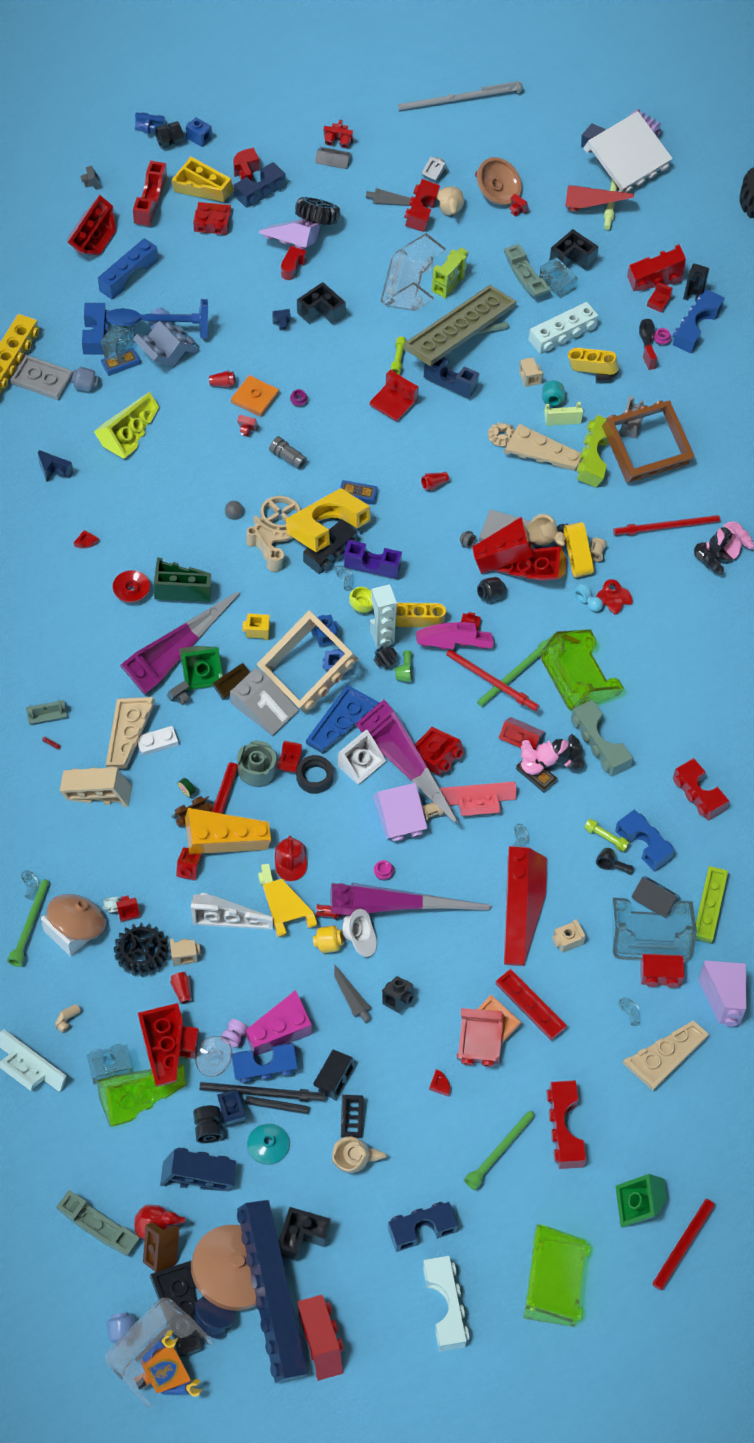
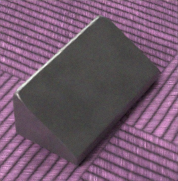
M320 147L316 151L315 163L347 169L352 153Z

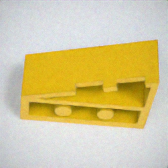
M193 157L187 160L171 180L174 192L225 202L234 191L230 177Z

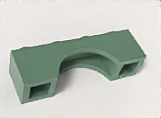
M592 699L573 708L571 722L581 732L582 739L588 742L592 754L598 757L603 770L612 777L631 768L633 757L623 743H610L599 735L597 727L601 724L602 712Z

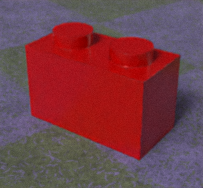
M642 954L640 961L641 985H647L648 987L664 985L669 988L681 986L684 979L683 956Z

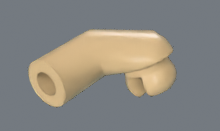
M77 1004L60 1012L55 1022V1027L60 1032H66L69 1029L68 1019L80 1013V1008Z

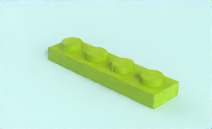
M712 866L708 867L693 939L712 943L728 870Z

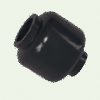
M498 577L482 579L477 586V594L485 602L501 600L506 591L504 582Z

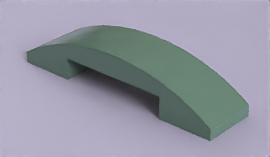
M520 244L504 249L505 256L513 273L529 294L536 297L550 292V288L544 279H539L526 260L527 254Z
M70 1190L67 1191L56 1207L57 1210L85 1232L125 1256L129 1255L140 1237L124 1226L120 1227L87 1205L84 1199Z

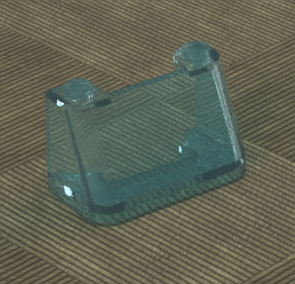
M612 899L613 955L621 960H641L642 954L682 955L683 962H688L692 959L697 935L693 901L676 902L672 906L671 913L663 917L656 912L632 911V905L628 899Z

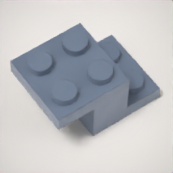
M158 321L149 335L142 336L136 334L133 338L153 361L171 367L175 366L185 351L196 354L199 350L195 345V340L190 336H186L185 330L181 326H174L168 321L166 323Z

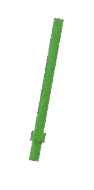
M554 633L546 641L543 640L534 652L501 681L508 685L540 655L546 654L551 649V646L560 639L559 635ZM494 686L477 701V704L483 707L501 690Z

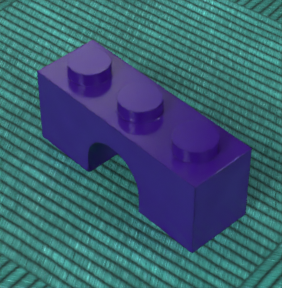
M348 540L344 553V567L390 578H398L402 564L401 551L384 548L382 554H373L367 550L365 543Z

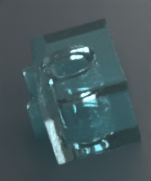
M557 257L540 266L539 278H543L551 291L560 298L577 289L578 277Z
M114 324L100 340L104 358L120 361L135 343L133 340L135 337L133 325L121 326Z
M116 1044L110 1049L93 1050L90 1054H86L93 1085L134 1075L127 1044ZM108 1060L115 1061L112 1065L105 1064Z

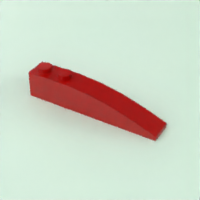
M509 846L504 965L524 966L546 896L547 857L529 847Z

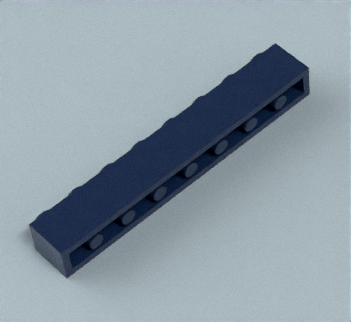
M269 1200L248 1202L237 1208V1221L240 1223L242 1230L241 1239L246 1248V1262L251 1271V1285L255 1290L256 1307L261 1317L260 1326L266 1340L265 1349L271 1363L270 1372L274 1377L275 1383L300 1379L307 1375L308 1372Z

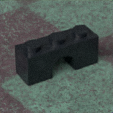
M342 519L329 529V539L333 543L332 545L326 546L317 552L309 547L303 551V562L318 574L328 570L334 561L343 557L348 540L357 542V531Z

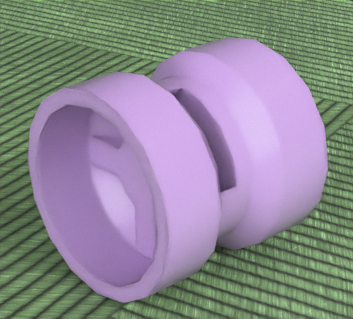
M230 1019L227 1024V1030L223 1031L220 1038L227 1045L237 1048L241 1043V1037L246 1034L248 1027L239 1020Z

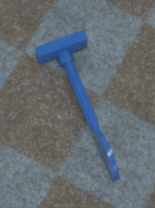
M201 299L199 313L140 314L132 309L121 308L107 312L106 319L111 324L121 326L134 325L141 320L149 322H192V324H199L200 338H208V299Z

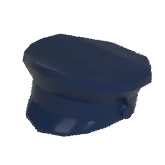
M202 1296L194 1304V1320L201 1331L212 1338H224L228 1330L227 1328L232 1326L235 1320V1311L220 1308Z

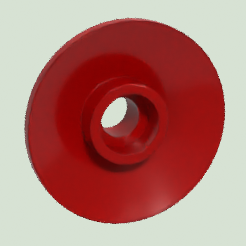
M128 570L116 576L112 588L118 599L131 603L146 597L150 590V583L143 573Z

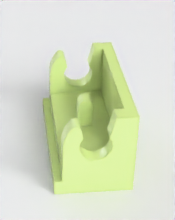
M577 402L576 407L550 409L549 404H545L544 417L546 426L581 424L583 409L580 408L581 402Z

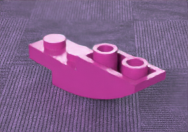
M442 623L420 629L415 634L417 644L436 646L441 649H454L455 643L463 646L474 645L479 648H492L493 646L492 633L477 631L475 623Z

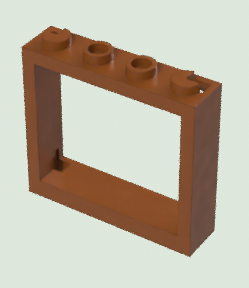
M661 400L649 407L644 405L635 411L627 410L619 416L611 415L606 418L607 420L602 425L626 483L690 464L695 458L670 400L665 402ZM663 412L681 454L634 468L616 425Z

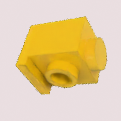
M247 613V621L243 620L242 632H246V637L269 640L270 615Z

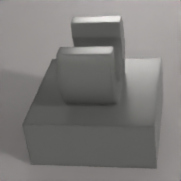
M93 166L86 167L87 174L80 176L82 183L84 182L86 188L92 185L95 190L101 188L99 176Z
M186 681L181 682L169 690L167 697L170 701L177 698L181 705L189 699L186 693L189 685Z

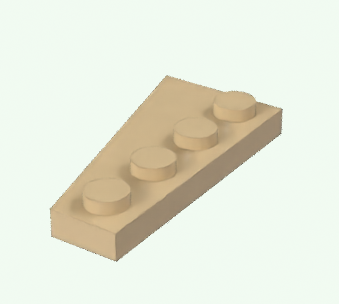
M521 424L517 426L504 450L505 454L510 455V453H513L521 458L526 459V457L536 459L537 462H549L553 466L573 471L576 470L581 460L580 452Z
M154 697L117 699L106 760L107 767L127 768L155 704Z
M693 1020L664 1039L661 1038L648 1048L638 1051L634 1056L624 1059L622 1063L654 1091L709 1034Z

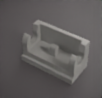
M629 396L625 411L637 410L644 406V401L641 400L640 404H635L634 397ZM642 418L621 424L619 435L637 439Z

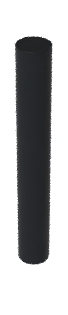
M246 1096L245 1104L302 1114H307L309 1107Z

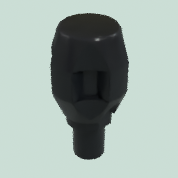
M651 319L641 320L639 326V335L644 342V348L651 345L655 332V325Z

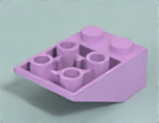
M298 219L268 226L259 230V233L263 234L267 239L276 238L281 243H292L297 248L305 249L316 243L320 224L305 219Z

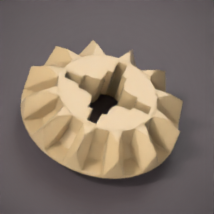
M500 422L496 425L492 424L491 428L488 429L489 440L494 445L507 446L515 432L513 425H507L506 422L504 424Z

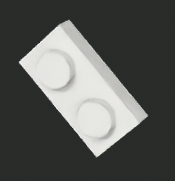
M173 726L141 735L137 745L141 756L178 746V740Z

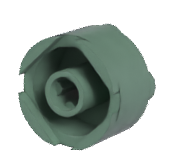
M252 741L250 744L240 748L237 755L240 779L249 785L267 786L277 771L276 753L272 747L263 741Z

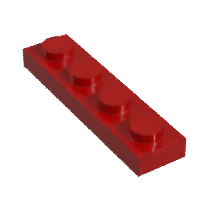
M509 969L496 980L495 984L551 1041L567 1028V1025L512 969Z

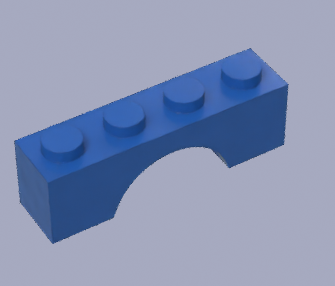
M143 238L98 277L99 291L111 300L124 290L125 283L134 270L140 267L147 270L158 261L157 246Z
M708 289L705 290L703 295L700 294L696 300V305H692L688 316L682 319L680 328L675 329L672 336L674 338L673 346L691 354L698 345L701 336V330L697 327L696 323L704 319L715 320L722 310L725 297Z

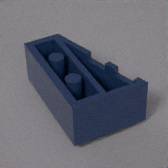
M176 1148L163 1161L160 1186L167 1187V1183H180V1188H187V1184L200 1186L202 1190L228 1191L234 1184L236 1161L230 1160L227 1156L215 1157L209 1156L207 1152L194 1153L189 1152L186 1148Z

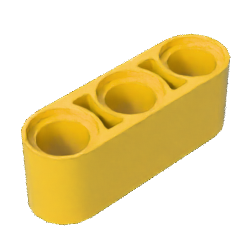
M573 348L568 352L570 366L574 371L611 375L619 370L617 356L612 351Z
M579 522L565 525L564 535L566 537V546L573 576L577 578L593 574L594 568L584 523Z
M397 603L395 626L429 627L445 623L446 608L439 603Z

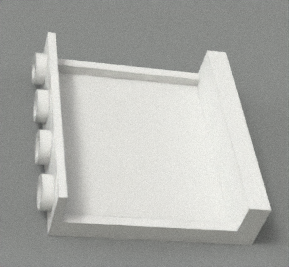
M638 111L588 140L583 148L586 153L592 151L619 187L620 190L618 192L626 193L630 192L633 186H640L645 182L646 178H653L659 170L661 172L669 167V162L673 159Z

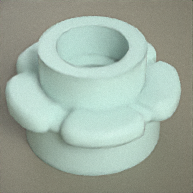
M119 897L104 899L103 909L109 913L118 911L116 902H120Z

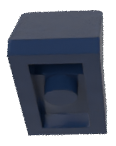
M41 450L38 451L39 464L46 482H48L53 472L59 476L71 477L73 474L72 462Z
M238 1090L217 1094L224 1127L245 1122L246 1116Z

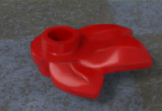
M614 579L605 581L602 590L596 595L614 615L621 610L623 604L631 605L633 601L630 592L622 588L620 583ZM613 585L615 590H611L609 586Z

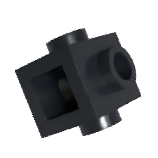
M399 976L388 982L382 989V1004L398 1013L411 1004L414 999L413 984Z

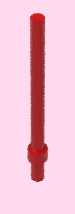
M714 515L643 525L628 524L626 527L613 528V534L636 535L638 532L720 522V516Z
M451 649L447 651L446 656L516 699V702L520 705H526L535 712L540 708V705L530 700L528 695L523 692L519 693Z

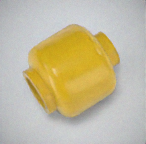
M335 925L318 928L316 935L313 936L315 948L318 947L322 953L339 951L341 945H344L342 930L338 929Z

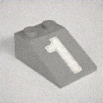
M255 668L230 691L231 704L272 736L299 712L278 686L258 668Z

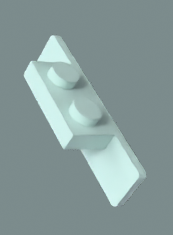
M6 1030L0 1031V1048L9 1054L0 1061V1068L30 1091L43 1080L57 1091L63 1089L66 1080L65 1074Z

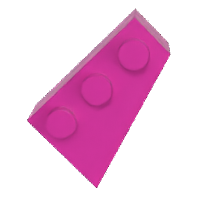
M296 990L246 1029V1039L254 1057L271 1051L272 1046L291 1043L312 1034L311 1022Z

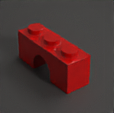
M421 179L419 185L416 184L413 192L415 197L411 196L408 205L411 208H407L404 216L407 219L405 226L424 232L432 210L425 206L433 208L440 185Z
M693 758L675 769L673 780L676 786L685 792L686 798L694 803L699 814L709 821L727 810L729 800L718 786L712 790H703L699 787L698 784L703 782L706 772Z

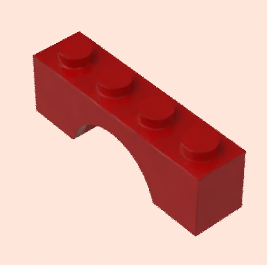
M150 160L146 170L141 198H136L133 207V220L135 224L151 225L167 180L166 163Z
M576 1080L551 1082L549 1089L546 1090L547 1102H551V1109H549L548 1114L549 1121L553 1122L554 1129H551V1140L556 1143V1149L553 1150L554 1162H558L559 1169L584 1168L586 1162L584 1140L574 1137L567 1130L564 1123L565 1115L577 1107Z

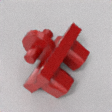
M339 119L338 124L332 123V127L324 126L323 128L326 145L332 146L334 139H339L340 146L348 148L350 142L354 140L353 130H348V126L343 125V120Z

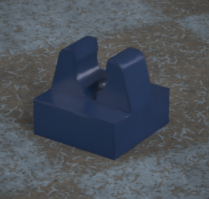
M290 309L272 311V323L278 324L279 330H286L287 322H290L291 317Z

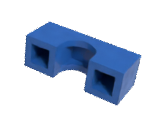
M84 303L85 327L93 329L83 330L82 332L83 355H104V348H108V337H105V334L109 333V325L106 323V314L109 310H106L105 303Z
M634 809L617 822L615 832L620 837H624L630 843L634 840H643L647 843L648 847L643 850L641 859L654 872L672 859L674 854L672 844L669 841H665L660 836L659 831L652 827L641 813Z
M287 1043L272 1046V1059L263 1065L254 1061L252 1050L230 1053L235 1080L239 1079L240 1082L252 1081V1077L259 1075L260 1079L273 1077L272 1073L281 1072V1075L292 1074L293 1069H298L294 1044Z

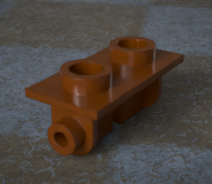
M199 796L191 801L192 805L186 807L184 804L175 809V814L171 817H177V820H175L177 826H186L185 816L188 808L211 812L213 806L210 802L208 804L206 802L209 796L204 799L202 796Z

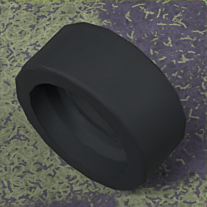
M311 755L302 759L297 766L296 780L299 787L303 791L312 794L326 791L333 782V767L331 763L320 755ZM312 766L320 767L326 771V778L320 782H310L304 778L303 772Z

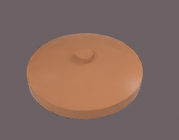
M223 1225L206 1233L198 1242L191 1259L192 1278L199 1292L212 1304L226 1310H247L256 1306V1294L251 1285V1271L246 1262L247 1253L241 1239V1226Z

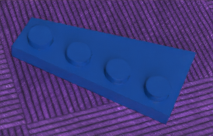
M346 685L306 739V744L323 753L356 726V723L377 706L379 702Z

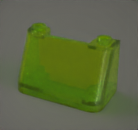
M591 629L556 631L541 652L542 663L566 707L573 711V708L592 699L595 704L618 696L624 690L618 678L606 680L593 657L592 652L596 648L597 640Z
M536 1224L523 1319L575 1327L577 1320L581 1321L583 1308L579 1307L584 1257L589 1256L590 1244H586V1239L546 1225Z

